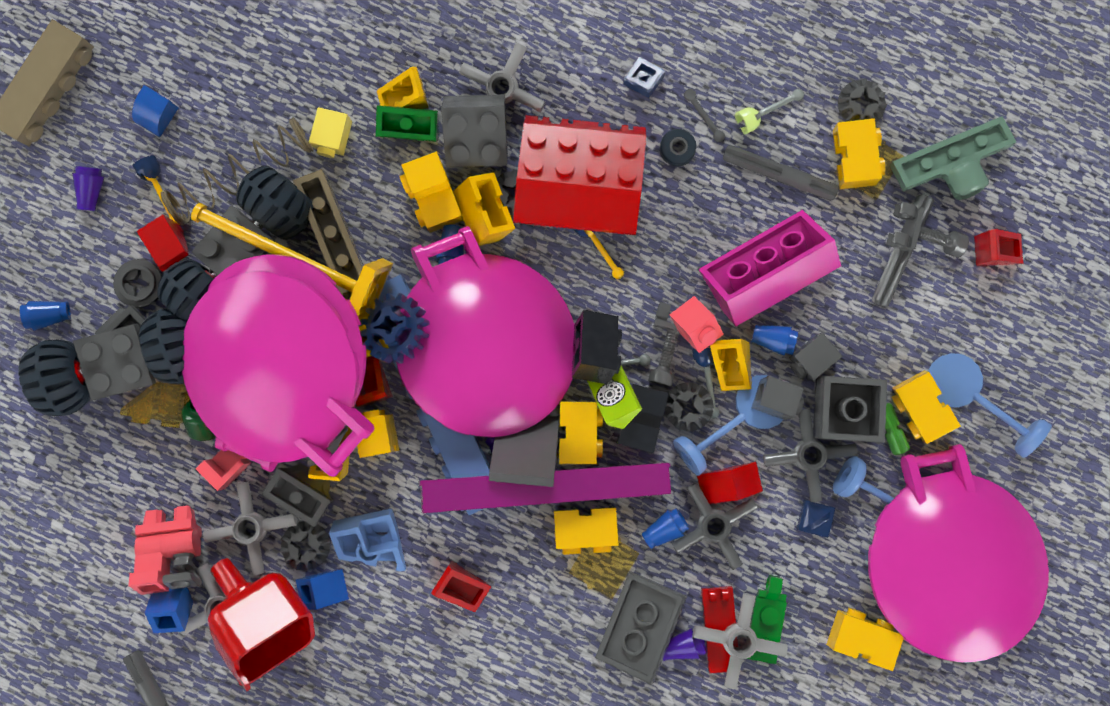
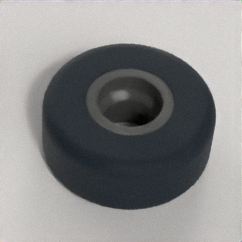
M673 129L667 132L660 143L661 157L672 166L679 167L688 164L696 153L697 145L695 138L684 129ZM676 143H680L683 146V150L679 153L673 150V145Z

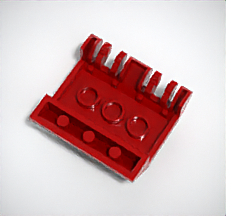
M526 115L523 123L516 178L513 223L636 236L642 193L646 127L633 126L632 130H629L628 125H622L619 131L611 130L610 123H603V127H598L599 122L573 120V124L568 123L569 119H562L560 124H552L550 117H543L541 121L539 116Z

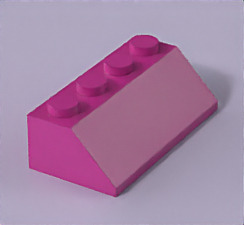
M801 210L701 267L699 271L722 311L736 327L841 267L835 239L807 213Z

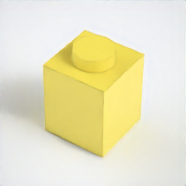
M318 107L309 139L312 147L317 149L316 153L327 158H334L335 154L344 156L352 120L348 114Z

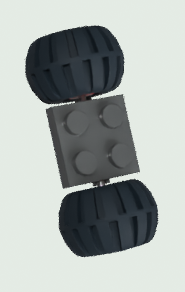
M261 166L252 170L242 179L236 195L237 204L253 219L250 220L233 205L226 210L222 217L276 242L262 230L263 227L280 239L285 240L297 236L308 226L309 220L307 216L310 207L313 211L314 206L312 200L302 193L289 179L270 166ZM212 227L192 251L210 270L192 259H183L174 263L165 270L159 281L157 289L158 298L178 318L188 321L192 310L208 291L209 284L224 269L243 259L270 253Z
M163 308L148 316L140 328L138 323L73 340V343L59 339L44 340L30 347L20 359L18 375L20 376L19 382L23 389L22 392L27 398L28 403L37 412L48 416H67L82 409L90 399L94 401L156 383L155 378L168 384H185L182 370H184V360L182 357L185 346L183 345L184 330L187 321L178 318L168 308Z

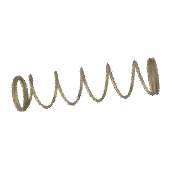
M294 117L289 119V123L301 144L283 126L278 125L277 129L284 149L285 142L280 129L304 151L308 153L314 151L312 145L304 137L305 132ZM253 139L252 143L260 164L261 160L256 144L278 165L288 167L289 157L287 153L286 164H282L257 140ZM228 153V160L230 162L235 177L236 170L232 160L245 173H250L238 162V160L233 155ZM203 168V173L211 192V183L208 175L224 191L231 195H237V192L233 193L226 189L206 168ZM178 182V187L180 189V192L186 205L187 199L184 191L197 204L201 203L180 182ZM167 190L161 192L162 201L174 220L182 226L189 223L190 212L188 207L187 219L183 212V216L180 213L178 215L173 206L177 210V206L180 208L176 198ZM212 194V206H211V207H207V209H209V210L214 209V206H215V198H214L213 194Z

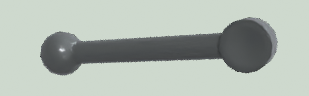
M687 89L684 93V98L687 101H691L713 132L714 140L722 142L725 139L724 132L717 129L695 98L696 92L693 89Z

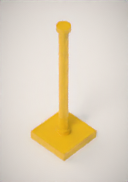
M202 203L196 204L191 213V220L197 223L203 221L270 254L291 256L314 265L334 280L337 286L351 292L350 302L359 320L368 319L369 314L365 310L367 307L371 309L376 307L374 300L376 298L379 299L394 264L384 258L365 264L356 281L207 210V206Z

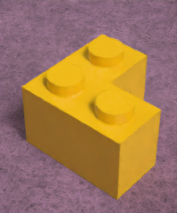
M437 151L401 165L404 174L399 177L410 200L415 198L418 203L419 209L414 211L420 227L426 226L431 233L442 229L444 225L463 221Z

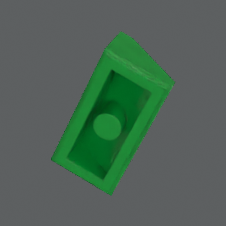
M377 105L376 137L436 142L439 140L438 111Z

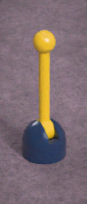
M151 155L139 159L132 165L135 172L141 179L152 182L163 203L161 198L163 190L157 180L161 168L156 156ZM165 207V209H166V211H167V213H168V215H169V218H170L171 220L175 221L174 218L171 216V214L168 212L167 208Z
M573 229L578 236L591 238L612 269V276L615 279H621L624 276L623 269L616 266L596 237V231Z

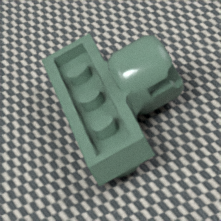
M1003 116L897 159L891 163L890 168L903 192L933 179L941 178L946 182L953 197L957 200H963L980 193L989 185V179L980 164V160L1012 147L1016 140Z

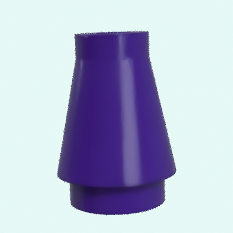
M76 166L75 173H72L77 202L76 209L96 211V204L105 178L102 177V169Z
M690 628L671 638L663 661L700 659V655L707 654L705 641L693 638V629Z

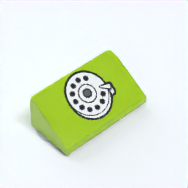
M622 366L619 373L614 374L608 384L587 381L604 421L608 426L624 429L642 410Z

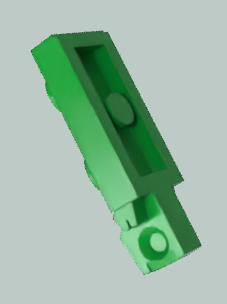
M769 575L766 589H758L750 628L755 632L757 638L780 643L787 595L781 594L783 579L779 576ZM756 651L753 656L747 659L776 664L778 655Z

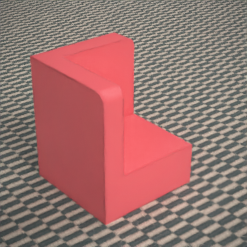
M220 450L212 459L204 460L196 470L219 491L226 489L251 462L232 451L227 450L224 452Z

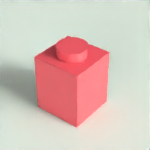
M695 296L669 314L679 333L698 353L724 335L715 316Z

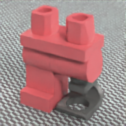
M190 506L176 507L174 509V521L165 522L166 514L162 510L146 511L143 525L135 527L137 538L134 548V573H130L128 586L140 595L168 592L169 589L201 585L202 580L196 572L192 558L201 555L200 538L202 537V530L196 524L195 512ZM171 558L175 559L173 566L178 570V573L170 574Z

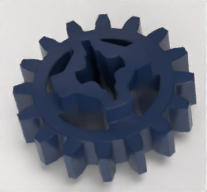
M389 293L386 294L385 302L376 298L374 300L376 307L374 309L368 307L365 309L369 314L368 319L360 320V323L366 326L365 330L360 331L361 337L367 339L363 345L366 344V349L371 350V356L377 359L381 358L382 361L389 364L392 360L403 363V355L413 359L415 357L413 349L415 347L421 350L424 348L419 342L420 339L429 337V334L423 331V327L430 325V323L425 318H421L426 313L425 309L417 306V301L411 297L407 299L402 293H398L396 298ZM400 309L406 310L410 317L404 316ZM379 340H384L385 344L388 345V348H384L379 342Z

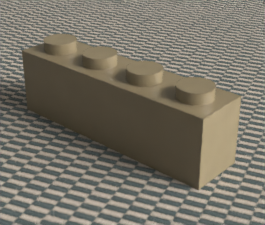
M52 19L0 98V131L29 147L32 142L38 141L43 134V125L48 117L54 116L59 110V100L65 91H70L74 87L77 72L81 66H86L90 62L94 46L83 37Z
M320 169L293 180L297 188L312 200L314 210L312 211L310 207L307 217L327 266L357 281L364 265L327 175ZM335 285L344 298L351 297L350 291Z

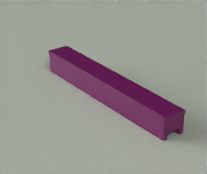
M670 463L555 471L553 487L489 481V476L418 481L421 491L422 513L671 494Z

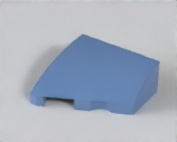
M392 508L333 521L329 535L339 560L361 561L366 565L375 567L378 561H396V571L406 570L399 531ZM375 532H388V533L385 534V535H378V534H376Z

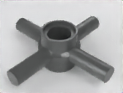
M802 409L798 415L802 440L795 446L794 451L763 455V462L765 467L795 463L801 470L806 471L810 502H819L823 500L818 470L825 465L827 459L857 456L858 451L855 443L825 447L820 441L814 439L810 409ZM808 447H813L816 451V459L808 464L804 460V452Z
M697 482L687 487L701 516L698 520L697 529L671 543L676 553L678 554L705 539L708 542L717 543L731 569H737L743 563L728 538L731 532V524L757 510L756 503L751 498L724 513L721 510L711 508ZM713 518H720L722 522L721 530L718 533L710 534L707 530L708 522Z

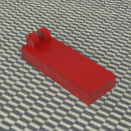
M733 587L701 588L704 627L725 631L729 625L736 623ZM737 637L733 641L734 647H738ZM706 641L708 672H727L730 655L725 650L723 644Z

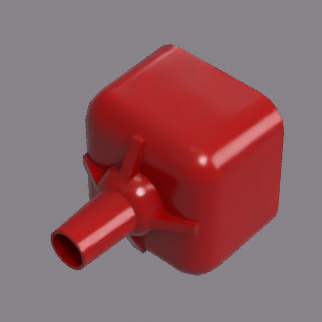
M225 558L218 561L211 568V573L226 598L210 611L208 626L216 650L238 683L247 692L251 689L250 684L312 642L315 637L312 613L287 578L282 574L272 572L253 583L247 582L231 560Z

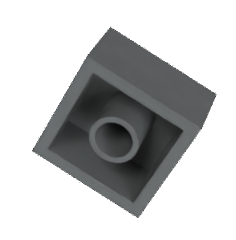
M505 94L444 96L441 114L446 168L507 166L508 144Z
M833 376L816 378L814 438L885 443L888 380Z

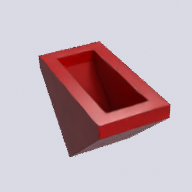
M163 214L136 231L162 272L189 255L182 227Z
M992 229L974 236L976 266L1023 264L1021 234Z
M373 356L366 358V372L363 386L356 400L357 407H365L393 397L381 361Z
M756 461L702 473L700 476H697L698 484L709 504L738 501L763 491Z
M451 561L431 594L476 612L492 586L454 561Z

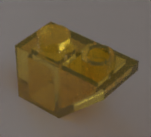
M156 382L120 409V415L131 416L130 422L150 424V419L161 420V426L180 428V423H183L181 417L182 409L190 400L186 386Z

